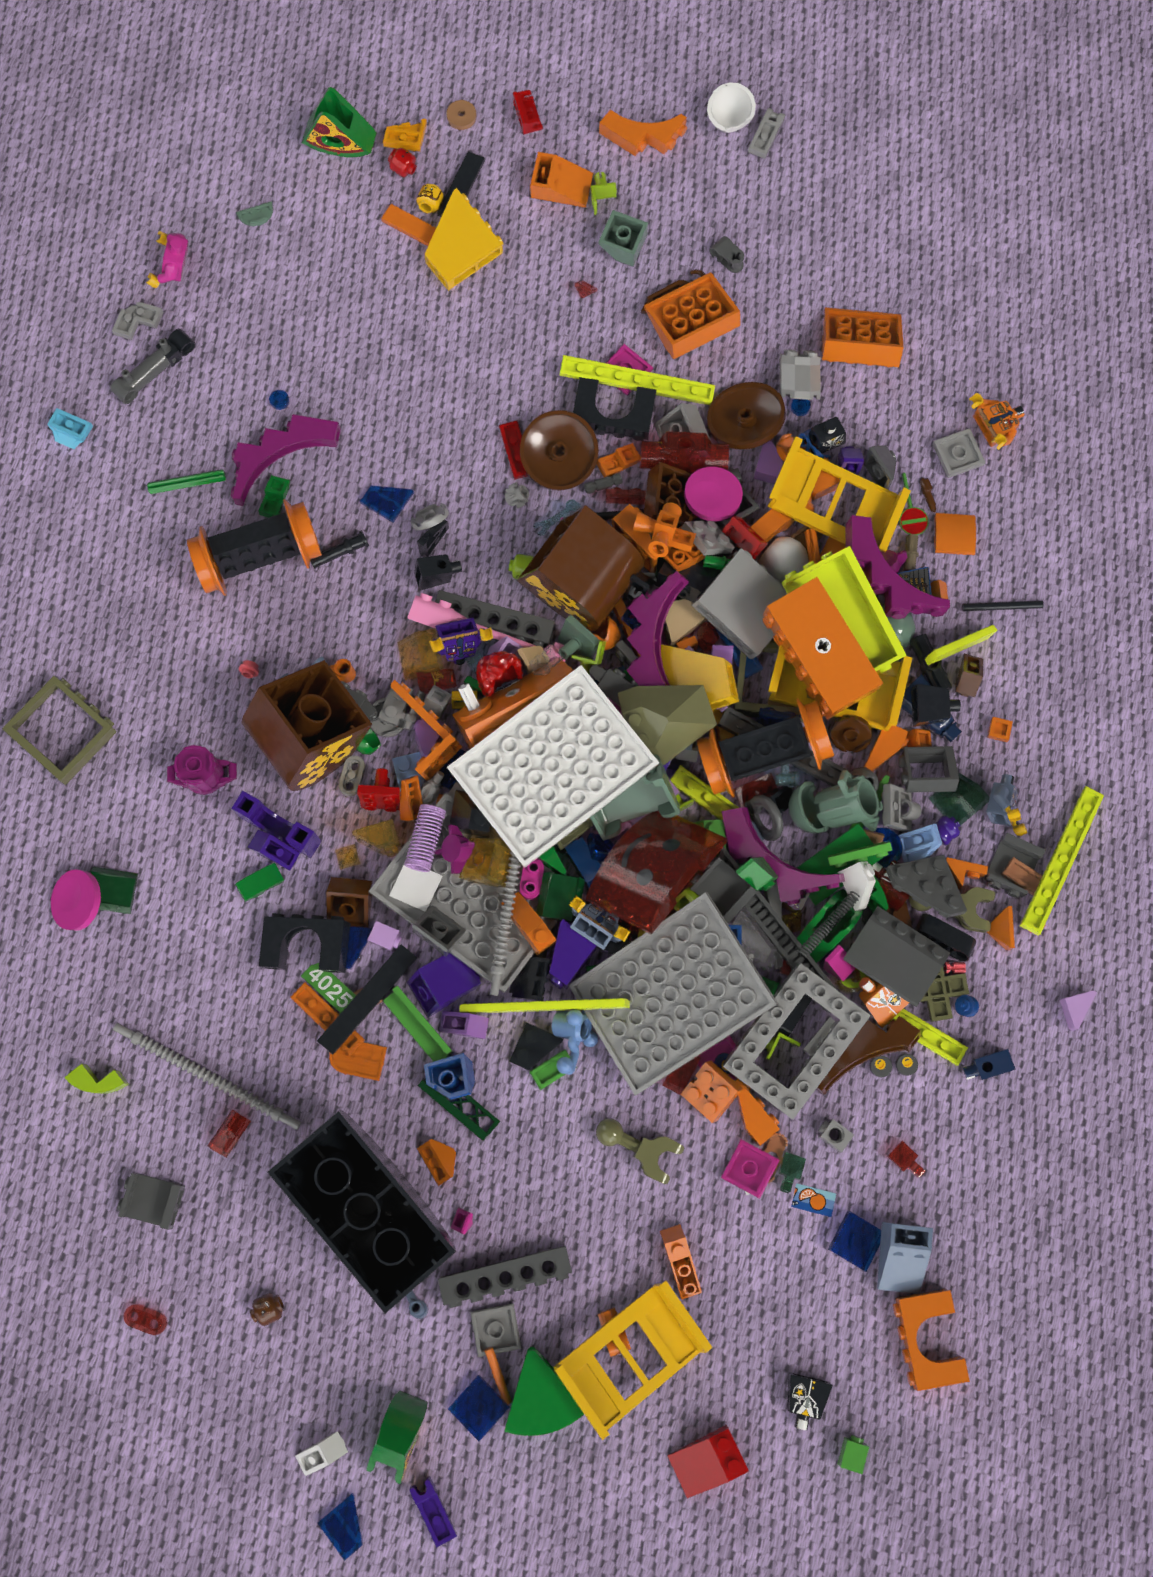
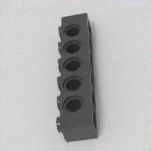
M438 591L435 602L439 603L440 600L451 603V608H458L460 610L458 613L466 618H469L472 613H477L479 617L474 619L476 624L487 628L491 627L492 630L536 646H541L542 648H545L551 642L555 628L554 620L453 593ZM492 618L498 620L494 625L488 623ZM514 623L518 627L514 630H510L507 628V626L509 624ZM535 629L537 632L534 635H529L527 630Z
M565 1245L438 1278L443 1306L449 1304V1308L461 1306L464 1300L470 1299L471 1303L484 1300L483 1295L492 1294V1297L504 1295V1290L513 1288L514 1292L526 1289V1284L534 1283L535 1286L547 1284V1279L555 1277L556 1281L569 1278L568 1274L572 1273ZM546 1260L552 1261L555 1265L554 1270L550 1273H546L542 1269V1264ZM530 1266L533 1269L532 1277L524 1278L521 1275L522 1267ZM503 1271H508L512 1275L510 1283L505 1284L501 1282L500 1274ZM481 1277L489 1278L491 1282L489 1288L482 1289L479 1286L478 1281ZM460 1282L468 1284L469 1292L467 1294H460L458 1292L457 1286Z

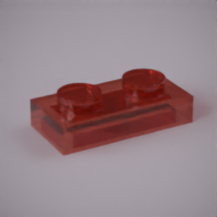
M619 487L606 489V503L645 505L646 490L639 488L622 490Z
M232 1109L207 1146L227 1158L251 1120Z

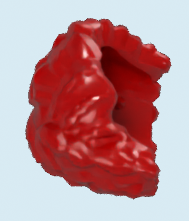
M499 651L484 656L479 660L476 668V677L483 695L491 697L497 687H501L503 683L516 678L522 680L521 660L515 654Z

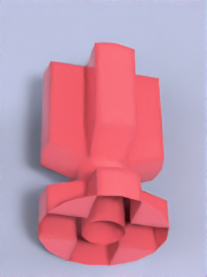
M949 962L944 963L946 965L944 970H947L944 972L945 974H948L950 970L953 974L966 973L965 962H954L952 965Z

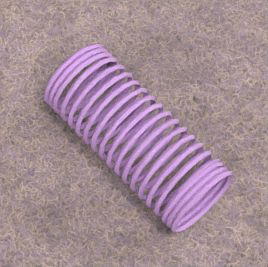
M422 804L419 807V816H417V823H415V830H413L412 841H410L411 844L409 845L410 848H408L409 851L407 852L408 855L404 865L413 870L430 872L432 867L430 862H433L432 859L434 857L432 855H435L434 851H436V844H438L437 841L439 840L437 837H440L439 834L441 832L439 830L443 826L441 823H443L446 811L434 805ZM426 817L437 819L439 821L431 820ZM426 821L434 822V823H437V824H439V825L432 824V823H428V822H426Z

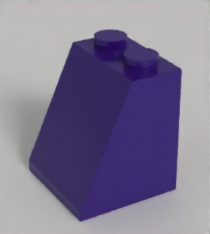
M564 919L560 922L549 972L551 983L560 990L562 987L566 990L568 989L569 984L574 981L597 950V945L571 929V925Z
M449 953L447 957L442 956L419 968L407 981V984L427 1018L475 990L481 982L477 972Z

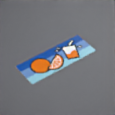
M796 1183L791 1207L832 1217L836 1193Z

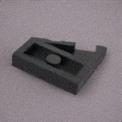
M526 1022L509 1062L530 1070L560 1045L564 1039Z

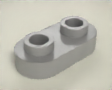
M350 756L346 759L340 777L339 789L343 795L348 797L357 794L358 785H361L366 766L363 759L359 756ZM354 764L359 765L357 770H352ZM349 783L354 785L351 790L346 789Z

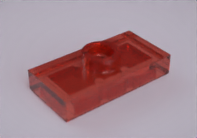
M698 1055L667 1075L662 1086L680 1095L686 1088L701 1057Z

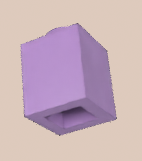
M376 921L368 941L393 952L394 948L397 949L400 946L402 937H400L401 932Z

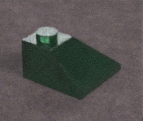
M959 773L956 791L936 792L929 800L943 816L954 817L956 819L955 822L958 821L961 826L989 802L990 797L978 783Z

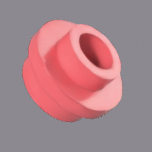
M245 660L239 666V671L244 677L253 678L258 676L259 666L253 661Z

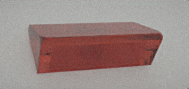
M770 772L734 789L735 797L740 807H744L746 801L751 800L755 795H761L776 789L777 785Z

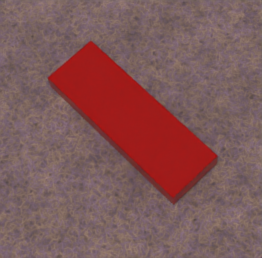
M518 420L499 425L514 480L527 477L528 475L520 459L522 434Z

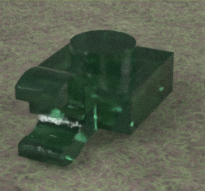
M788 1152L784 1153L778 1173L784 1175L780 1187L781 1192L788 1194L791 1192L794 1179L801 1180L806 1161L805 1158Z

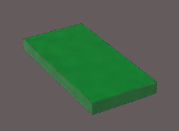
M858 823L796 868L815 874H839V871L856 864L855 860L848 861L846 866L835 868L834 865L830 866L828 855L872 845L873 842ZM876 855L868 856L867 862L872 866L883 857L876 858ZM841 882L839 887L827 889L826 885L818 887L819 891L811 892L808 897L816 906L844 885Z

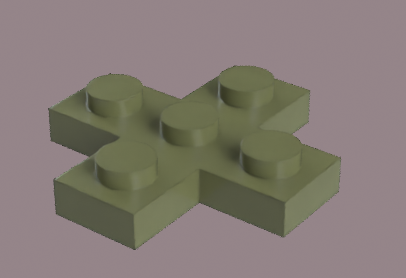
M943 967L941 968L920 1001L927 1002L930 1022L953 1018L949 998L969 995L966 974L945 976Z

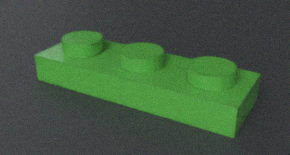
M888 840L828 855L830 866L834 865L835 868L846 866L848 861L855 860L858 863L867 861V857L876 855V858L889 855L888 851H892V847Z

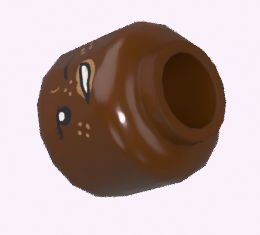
M270 1292L253 1300V1309L250 1310V1315L254 1322L258 1321L262 1326H266L281 1319L282 1312L285 1311L284 1304L279 1295L275 1296Z

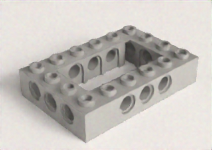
M800 962L796 964L773 995L778 1004L755 1019L722 1064L726 1070L791 1119L795 1118L871 1016ZM807 994L840 1020L832 1024L830 1032L822 1042L817 1044L819 1047L810 1059L805 1060L806 1064L798 1075L793 1076L788 1089L780 1080L773 1078L760 1065H756L754 1061L802 997Z

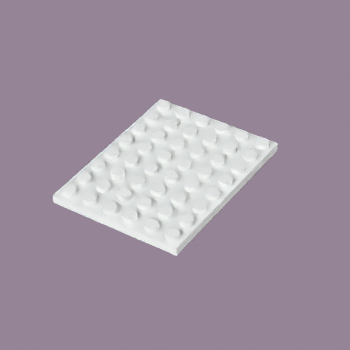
M580 665L447 768L525 868L659 765V762L582 665Z

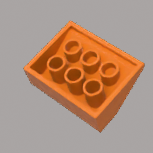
M711 272L644 305L662 344L673 360L740 326V310Z
M825 307L822 360L846 362L848 364H866L868 366H900L904 348L901 314Z

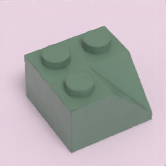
M612 210L598 244L616 261L634 267L647 237L648 222Z

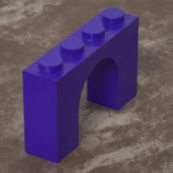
M243 790L231 808L244 821L271 834L309 858H312L322 842L313 830L297 821L295 824L287 821L268 809L260 800Z

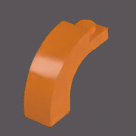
M771 509L757 520L751 528L768 542L778 533L786 531L795 520Z

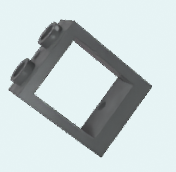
M953 746L904 747L902 756L898 758L899 768L903 770L901 782L902 785L905 784L906 793L956 791L959 775ZM910 763H942L945 777L912 778Z

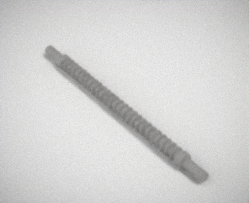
M512 851L510 852L512 857L509 858L511 863L508 864L510 869L507 870L509 875L506 876L508 881L505 882L507 887L504 888L506 893L503 894L505 899L502 900L504 905L501 906L503 911L500 912L502 917L499 918L501 923L498 924L500 929L497 930L499 935L496 936L498 941L495 942L498 945L495 948L497 952L494 954L496 959L493 960L495 964L491 967L493 976L490 995L498 996L501 975L505 971L503 964L506 963L504 958L507 957L505 952L508 951L505 947L509 945L506 941L510 939L507 935L510 934V931H508L511 928L509 922H512L510 916L513 915L511 910L514 909L512 904L515 903L513 898L516 897L514 892L517 891L515 886L518 885L516 880L519 879L517 874L520 873L518 868L521 867L519 865L520 861Z
M116 1023L114 1026V1031L130 1039L134 1045L140 1044V1048L145 1047V1050H150L151 1054L155 1052V1055H160L161 1059L166 1058V1062L171 1061L172 1065L177 1064V1068L182 1067V1071L186 1069L188 1074L192 1072V1076L197 1075L198 1079L203 1078V1082L208 1081V1085L213 1084L214 1088L219 1087V1091L223 1089L224 1093L229 1092V1096L234 1095L235 1099L240 1098V1102L245 1101V1105L250 1104L251 1108L256 1107V1111L260 1109L262 1114L266 1112V1116L271 1115V1119L275 1121L280 1120L296 1130L299 1129L302 1122L283 1113V1109L279 1107L274 1108V1104L270 1106L268 1101L266 1103L263 1102V1098L259 1100L258 1096L253 1097V1093L248 1094V1090L243 1091L242 1087L237 1088V1084L233 1086L232 1082H227L226 1078L222 1080V1077H217L216 1073L211 1074V1070L206 1071L205 1067L200 1068V1064L196 1066L194 1061L191 1063L190 1059L185 1060V1056L180 1057L179 1053L174 1054V1050L169 1051V1048H164L163 1044L159 1046V1042L154 1043L153 1039L148 1040V1036L143 1037V1033L139 1031L134 1032L119 1023Z

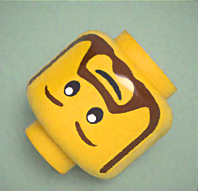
M425 184L421 187L416 202L424 213H434L440 208L444 194L437 185Z

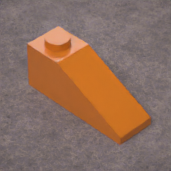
M893 725L888 731L881 730L864 767L875 771L896 755L900 749L903 750L909 741L906 738L909 731Z
M518 891L514 894L516 895L513 898L515 903L512 904L514 909L511 910L513 915L510 917L536 955H539L555 944L556 938Z

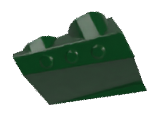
M93 867L90 872L97 879L101 892L98 911L106 910L131 914L138 874Z
M551 872L544 873L536 913L542 918L559 921L564 919L566 922L573 923L576 917L572 914V907L569 904L575 896L582 899L585 880L580 877L576 878Z

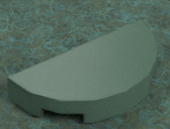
M272 201L238 211L236 214L245 225L260 226L272 217L273 203Z

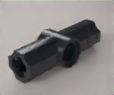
M921 634L910 640V645L920 663V670L926 675L930 685L950 690L952 685L941 665L942 660L934 663L935 668H930L925 661L926 657L934 650L927 635Z

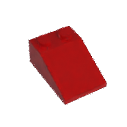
M727 1425L667 1455L687 1498L728 1483L749 1472Z

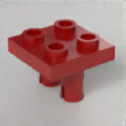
M376 769L374 786L358 785L357 794L361 808L368 811L384 809L387 812L400 810V787H389L390 778H388L387 769Z

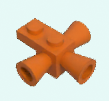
M675 503L664 504L659 512L657 521L638 511L633 531L653 533L648 550L655 557L666 556L669 546L691 552L696 533L677 528L682 510Z

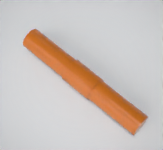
M493 1347L486 1348L484 1351L504 1406L512 1403L494 1349Z

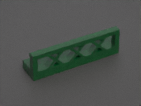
M426 1078L422 1079L418 1084L419 1088L482 1141H485L501 1122L470 1095L464 1096L468 1099L466 1101H462V1097H459L460 1101L450 1102L446 1096L426 1084ZM462 1103H473L476 1115H465ZM454 1104H460V1109H458ZM478 1109H480L484 1114L478 1115ZM488 1116L494 1121L487 1132L479 1126V1117ZM476 1117L477 1124L470 1118Z

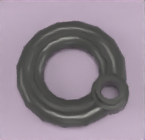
M755 795L751 800L746 801L744 807H747L751 822H755L762 837L767 841H776L780 838L783 831V820L776 804L765 795ZM763 808L771 816V829L766 828L760 820L759 814Z

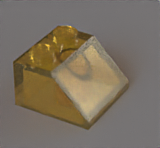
M435 628L414 632L397 642L405 681L432 675L431 672L433 675L434 672L437 674V671L438 674L445 672L441 655L433 652L429 641L438 639Z
M393 819L352 831L358 843L382 856L394 857L402 849L397 827Z
M469 838L470 842H474L475 847L460 872L459 878L487 886L506 887L505 882L508 880L506 876L509 875L507 870L510 869L508 864L511 863L509 858L512 857L510 848L500 839Z

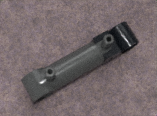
M182 329L174 330L168 339L161 338L159 344L156 345L157 350L131 372L126 369L123 370L122 376L113 381L110 390L124 404H129L138 396V392L166 368L170 365L172 367L182 360L181 356H186L194 350L195 342Z

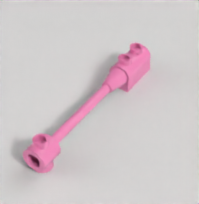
M421 593L420 596H415L408 615V619L435 629L436 625L468 619L451 608V603L440 600L439 603L431 601L432 596ZM476 624L478 630L480 628L488 629L487 627ZM492 630L493 639L500 641L504 637L508 636L509 638L520 644L523 648L536 646L523 640ZM554 642V645L549 644L543 648L550 662L558 658L564 662L566 661L558 653L559 649L564 646L563 644Z

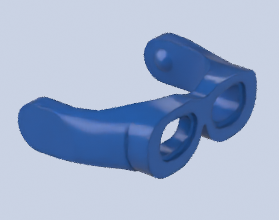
M811 429L804 431L798 436L803 439L800 446L805 447L806 451L810 452L811 448L814 455L823 459L824 457L831 458L829 454H822L811 444L809 438Z

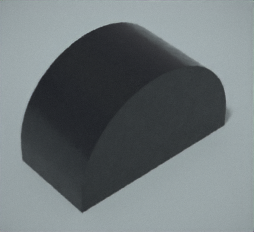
M342 1110L335 1113L267 1172L385 1314L456 1252L455 1245L418 1192L375 1141Z

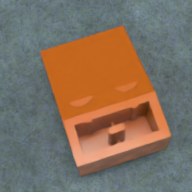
M538 152L530 184L531 198L586 208L593 173L558 155Z

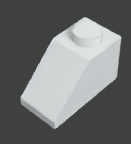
M864 861L838 872L839 874H844L845 882L842 883L847 894H850V891H854L860 895V897L855 895L859 899L853 906L855 911L866 909L876 881L873 867L867 861Z
M337 1431L295 1455L304 1475L307 1476L330 1465L345 1455L348 1450L345 1447L344 1440Z

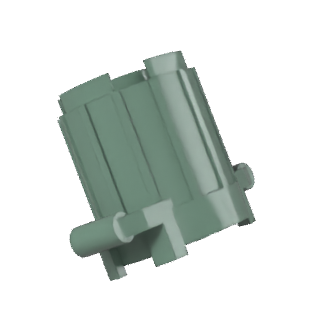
M843 770L840 774L838 785L824 788L815 796V804L818 803L820 809L817 817L824 827L839 828L862 822L870 831H876L880 819L877 814L878 811L883 810V804L881 801H878L877 793L871 782L865 779L863 775L853 777L847 770Z

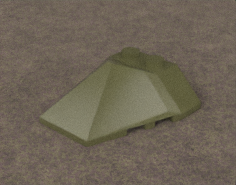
M704 685L636 686L618 693L623 718L650 752L659 756L663 765L717 725Z

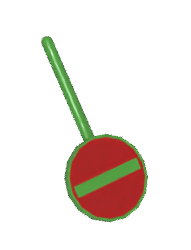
M902 473L904 487L909 489L906 473ZM909 494L907 499L909 508L902 512L899 524L905 533L919 535L927 529L929 519L922 509L912 506Z

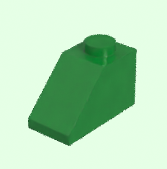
M763 857L751 858L736 870V873L757 891L769 890L775 885L774 880L778 878L777 874Z

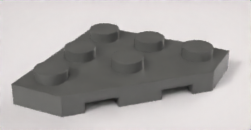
M944 855L890 865L886 868L892 887L895 890L909 894L913 900L925 907H932L939 911V915L948 918L967 912Z

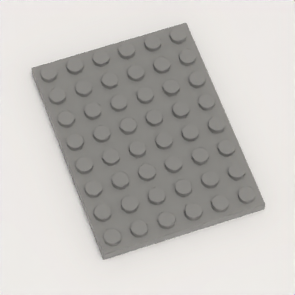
M447 793L435 805L446 811L443 823H441L443 826L439 830L441 832L439 834L440 837H437L439 840L435 850L441 849L443 840L449 835L448 826L454 799ZM426 817L431 820L439 821L437 819ZM426 821V822H428V823H432V824L439 825V824L434 823V822ZM491 827L490 838L462 833L470 842H474L475 847L460 874L451 873V862L446 861L442 855H432L434 858L432 859L433 862H430L432 864L430 871L441 875L442 878L428 906L429 909L433 905L466 930L450 953L490 983H492L493 976L491 967L495 964L493 960L496 959L494 956L497 952L495 948L498 946L495 942L498 941L496 936L499 935L497 930L500 929V926H498L501 923L499 918L502 917L500 912L503 911L501 903L505 899L503 894L506 893L504 888L507 887L505 882L508 881L506 876L509 875L507 870L510 869L508 864L511 863L509 858L512 857L510 848L493 827ZM410 838L369 890V893L410 924L414 925L425 912L389 896L402 870L405 859H407L408 848H410V841H412ZM520 862L519 865H521V867L518 868V871H520V873L517 874V877H519V879L516 880V883H518V885L515 886V889H517V891L514 892V894L519 891L523 869V865ZM536 865L530 866V870L536 871L538 869ZM544 865L543 874L546 872L554 873ZM528 885L526 889L527 891L532 892L534 890V887L532 885ZM539 895L533 900H526L535 912H537ZM540 917L550 931L558 922V920ZM513 920L509 922L511 928L508 929L510 934L507 937L510 939L506 941L509 945L505 947L508 951L505 952L507 956L504 958L506 963L503 964L505 971L501 975L499 990L503 993L506 992L535 953Z
M705 892L569 984L577 1000L625 998L630 1001V1008L584 1010L635 1096L778 1004L708 892Z

